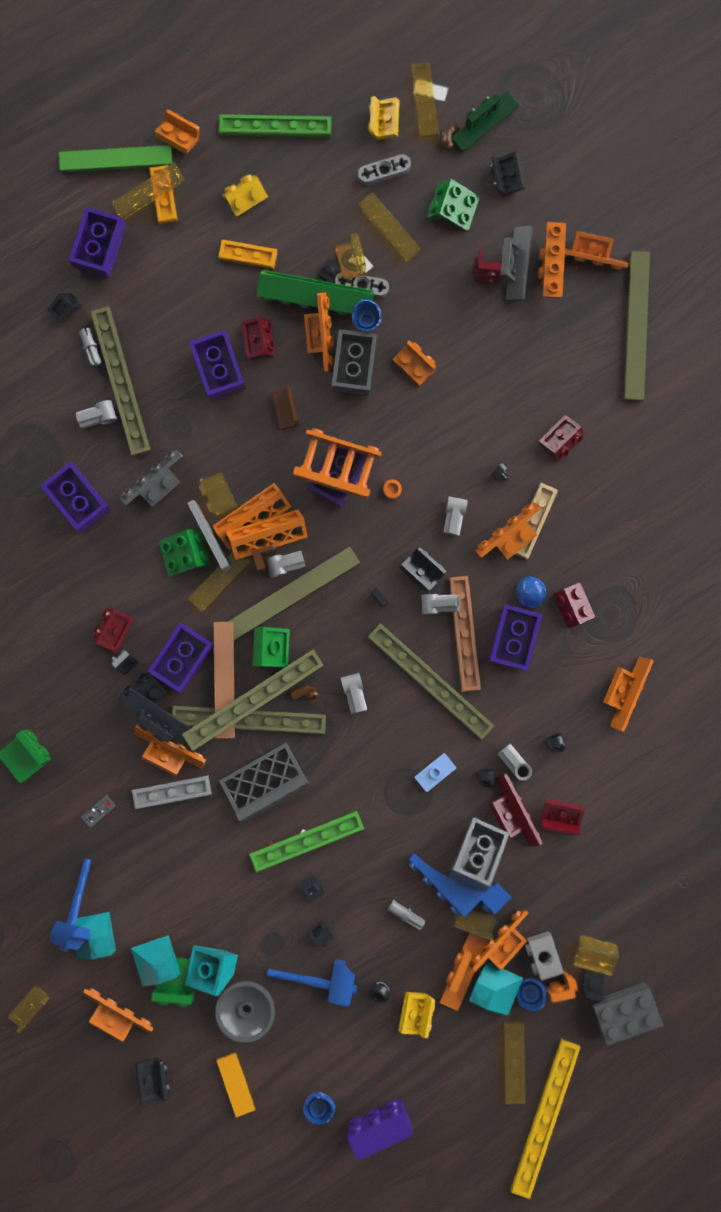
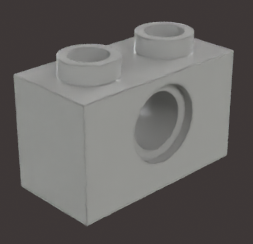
M549 931L526 938L528 942L525 945L528 956L533 957L534 961L531 964L534 975H538L541 980L564 973ZM547 952V958L539 960L538 956L540 953Z

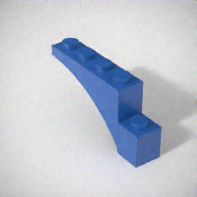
M412 854L408 858L410 861L409 867L415 873L419 871L424 876L422 880L429 887L433 885L437 889L436 895L443 902L447 900L452 905L450 909L457 916L461 914L465 917L480 901V906L486 913L496 914L511 898L498 883L490 885L484 893L437 872L424 863L416 854Z

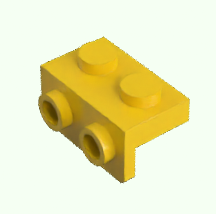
M375 96L371 97V104L369 105L370 122L368 124L370 134L377 141L398 137L399 100L397 98H390L379 101Z
M250 174L243 177L241 183L237 186L232 184L227 187L225 193L222 194L236 217L268 197L258 177L251 176Z
M405 992L398 1031L401 1034H416L423 1038H428L429 1031L431 1030L432 1014L435 1009V999L426 993Z

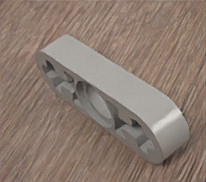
M398 155L364 165L358 171V180L363 185H371L405 175L410 170L411 161L406 155ZM399 162H403L405 168L399 166ZM387 166L390 169L389 173L381 174L379 171L380 167ZM364 172H367V174H369L368 179H366V177L364 176Z
M342 272L336 276L335 283L341 284L339 281H342L344 278ZM364 275L345 278L346 282H348L345 283L347 286H351L352 279H354V287H357L359 281H365L368 285L366 289L369 290L371 283H373V287L383 285L384 289L382 292H378L377 288L372 287V290H374L373 297L384 298L389 292L388 282L381 278Z

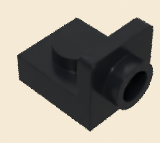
M59 293L47 310L59 323H64L72 311L80 309L82 305L74 294Z
M584 969L582 994L588 1001L599 1002V1000L605 999L603 994L605 973L603 971Z

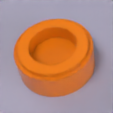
M388 480L385 482L383 494L386 498L396 499L400 496L402 487L398 481Z

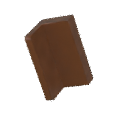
M286 385V389L272 392L281 430L299 426L290 385Z
M274 545L252 551L257 570L260 574L268 572L263 557L277 553Z

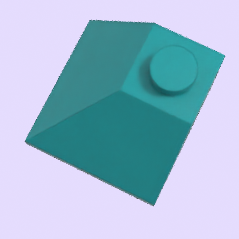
M110 912L76 919L75 925L90 929V940L85 941L76 950L77 959H95L111 956L116 951Z
M169 935L131 948L142 986L157 985L175 979L181 973Z
M193 946L185 985L218 996L234 975L238 955L221 949Z
M487 961L469 1001L487 1010L508 1015L523 978L506 969L500 970L495 964Z

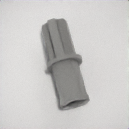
M86 328L87 332H85V329H81L79 335L84 345L83 351H86L90 365H100L101 360L97 351L98 345L94 342L91 329Z
M395 900L388 907L387 911L392 912L401 918L402 922L405 921L418 930H421L425 924V920L413 913L411 908L407 909Z

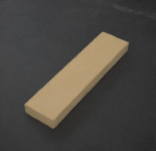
M543 483L539 484L532 503H536L541 509L527 520L537 536L515 553V555L528 560L558 492L557 489Z

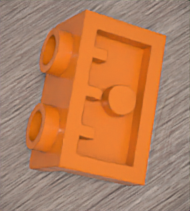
M167 110L165 112V120L155 130V137L187 155L199 140V127L178 114Z
M408 341L406 346L392 361L420 387L435 372V361L429 355L425 356L417 343Z
M563 971L564 973L562 974L564 983L554 981L549 983L550 986L545 987L547 989V996L552 1003L576 998L575 991H578L576 981L566 971Z

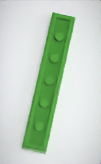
M220 114L219 134L220 136L331 138V117Z
M170 145L59 152L61 173L173 166L172 147Z
M354 811L254 851L249 856L255 871L259 872L364 830V826L358 811Z

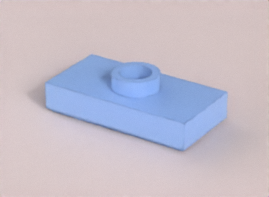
M443 753L414 777L423 789L428 792L454 771L456 767L447 755Z

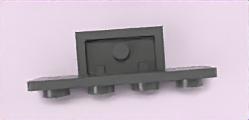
M532 226L515 227L513 239L504 238V245L501 249L502 266L500 275L508 281L506 300L508 301L524 300L533 232Z
M177 449L168 452L160 464L156 463L150 469L151 472L146 476H141L136 481L135 486L131 489H126L122 493L121 502L126 506L140 494L153 507L180 483L169 467L183 455Z

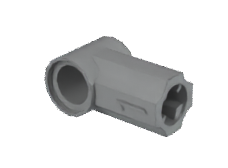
M110 400L99 402L95 407L76 412V418L81 429L97 424H109L117 420L112 401Z
M448 497L444 534L451 536L460 535L462 519L465 516L468 500Z
M301 551L283 556L276 555L265 559L270 578L282 576L289 571L306 567Z
M458 594L421 595L422 614L456 612L460 609Z
M356 673L341 677L351 714L367 710L360 674Z
M511 744L498 753V756L517 779L524 781L531 777V767ZM521 766H525L528 771L524 777H520L517 772Z

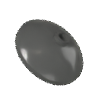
M250 981L237 982L226 988L216 1005L218 1026L227 1037L238 1042H252L263 1037L271 1028L275 1017V1005L269 992L261 985ZM248 1005L250 1010L245 1011L243 1006Z

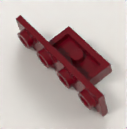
M507 774L497 776L495 780L503 796L489 805L502 830L510 833L508 838H512L522 831L530 847L542 845L543 842L540 839V834L535 829L531 816L526 812L522 799L517 794L512 780Z

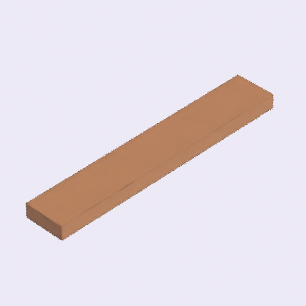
M468 576L449 578L450 594H458L460 599V609L453 612L461 692L481 690Z
M214 622L215 712L235 700L234 622ZM235 724L215 736V738H235Z

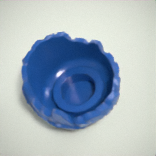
M370 299L359 301L353 307L352 323L359 331L369 333L375 330L381 323V310Z
M533 576L521 579L516 588V596L519 603L529 609L536 608L542 604L546 597L544 583Z
M525 979L519 987L516 999L521 1004V1007L528 1011L536 1012L541 1010L547 1002V989L537 979Z
M321 1092L311 1094L303 1105L304 1116L312 1124L321 1125L328 1123L335 1112V1105L332 1099Z

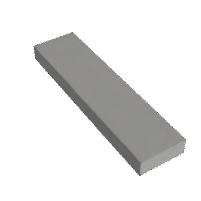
M194 500L188 502L221 569L225 573L230 571L231 566L198 503Z
M209 775L134 789L132 790L135 809L212 795Z

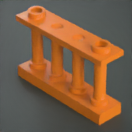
M312 428V431L307 429L306 436L311 438L303 465L300 468L295 466L293 476L368 500L370 489H367L366 483L374 458L381 459L382 452H379V449L374 446L366 448L324 435L323 431ZM318 441L330 445L322 470L316 473L312 472L310 467ZM338 446L347 449L348 453L341 475L335 479L330 477L329 471ZM357 452L367 455L359 482L354 485L348 483V475Z

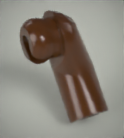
M456 122L441 133L440 144L445 150L453 147L452 136L460 130Z
M303 685L290 692L294 700L302 696L310 699V701H317L319 698V691L309 685Z

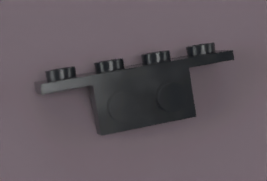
M134 689L130 691L121 705L137 715L136 722L141 729L154 733V737L161 742L166 741L169 743L173 739L185 747L188 745L182 735L191 729L188 725Z

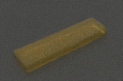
M430 62L411 64L420 139L438 137L439 132Z
M174 162L114 200L112 204L119 217H122L124 220L184 182L185 179Z
M373 192L358 204V207L405 262L420 252L421 248Z
M243 545L237 546V553L245 551L246 548ZM232 552L227 557L231 570L225 573L219 565L188 599L203 612L253 559V555L235 560Z
M504 1022L506 1104H525L523 1022Z

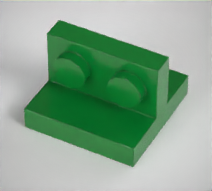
M254 628L253 666H288L290 629Z

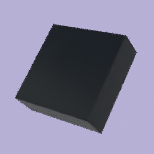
M377 587L371 591V595L382 607L389 603Z

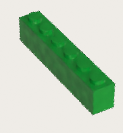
M262 270L259 276L257 296L262 297V300L273 301L275 299L280 300L282 304L291 305V303H297L299 307L310 308V306L317 307L318 310L317 294L326 293L330 302L328 310H334L340 315H347V313L352 314L353 307L359 301L373 300L374 290Z

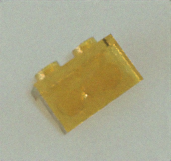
M222 472L205 480L203 478L200 479L202 485H199V489L203 496L207 495L209 502L206 504L211 513L214 512L218 517L238 507Z
M580 936L579 948L574 958V966L612 976L619 959L618 946L611 942Z

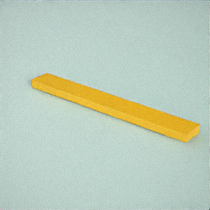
M564 1039L560 1040L510 1189L511 1193L528 1199L531 1197L581 1048L580 1045Z

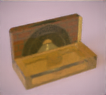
M358 233L350 234V243L335 246L343 279L364 276L366 272V262Z
M472 909L465 917L461 914L459 916L456 915L453 923L456 928L492 940V932L497 918Z
M37 985L30 990L8 1016L19 1026L16 1030L18 1034L50 999Z

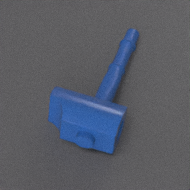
M84 859L67 922L57 921L52 928L50 940L51 943L60 946L59 950L67 952L68 949L78 950L85 941L90 940V929L75 925L92 860Z
M335 960L332 980L268 969L267 977L330 990L328 1002L337 1005L350 1006L351 997L356 995L357 985H354L355 974L348 969L345 960Z

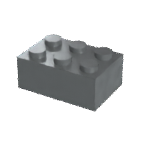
M339 329L332 391L370 395L377 334Z
M473 817L467 827L449 877L485 893L492 883L510 833Z
M645 982L606 995L605 999L599 1000V1002L590 1001L602 1039L607 1046L663 1026L651 989Z

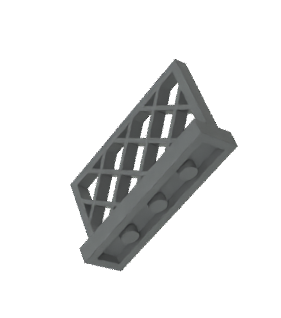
M287 743L219 780L236 812L239 822L246 821L310 784ZM284 749L288 753L286 763L276 760L278 752ZM262 761H273L270 772L259 770ZM275 762L285 765L283 776L273 774ZM288 766L296 768L299 775L293 779L285 777ZM248 769L256 771L253 782L243 779L244 773ZM259 772L269 775L266 786L256 783ZM271 776L282 778L279 787H268ZM231 779L239 780L236 792L228 789L227 781ZM242 782L252 784L249 795L239 793ZM255 785L265 788L263 796L259 798L252 796ZM237 796L248 797L246 805L239 809L236 804Z

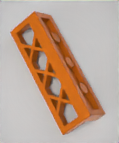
M273 483L212 527L228 550L232 549L231 544L225 539L227 531L243 527V524L246 522H252L253 524L278 516L289 509L291 505L277 485ZM281 498L284 505L279 508H273L274 503ZM268 511L264 519H258L259 513Z
M298 509L226 532L235 560L250 556L252 551L270 545L279 547L308 537L304 518ZM301 526L302 533L291 534L294 528ZM277 533L284 534L280 540L276 541L273 539ZM263 538L266 540L261 546L254 545L258 539ZM247 545L245 551L237 553L236 546Z

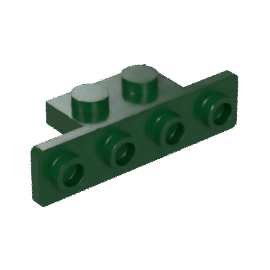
M508 91L501 97L496 93L492 97H486L482 101L481 106L477 109L473 108L467 114L466 125L452 136V141L462 152L466 151L517 109L519 103Z

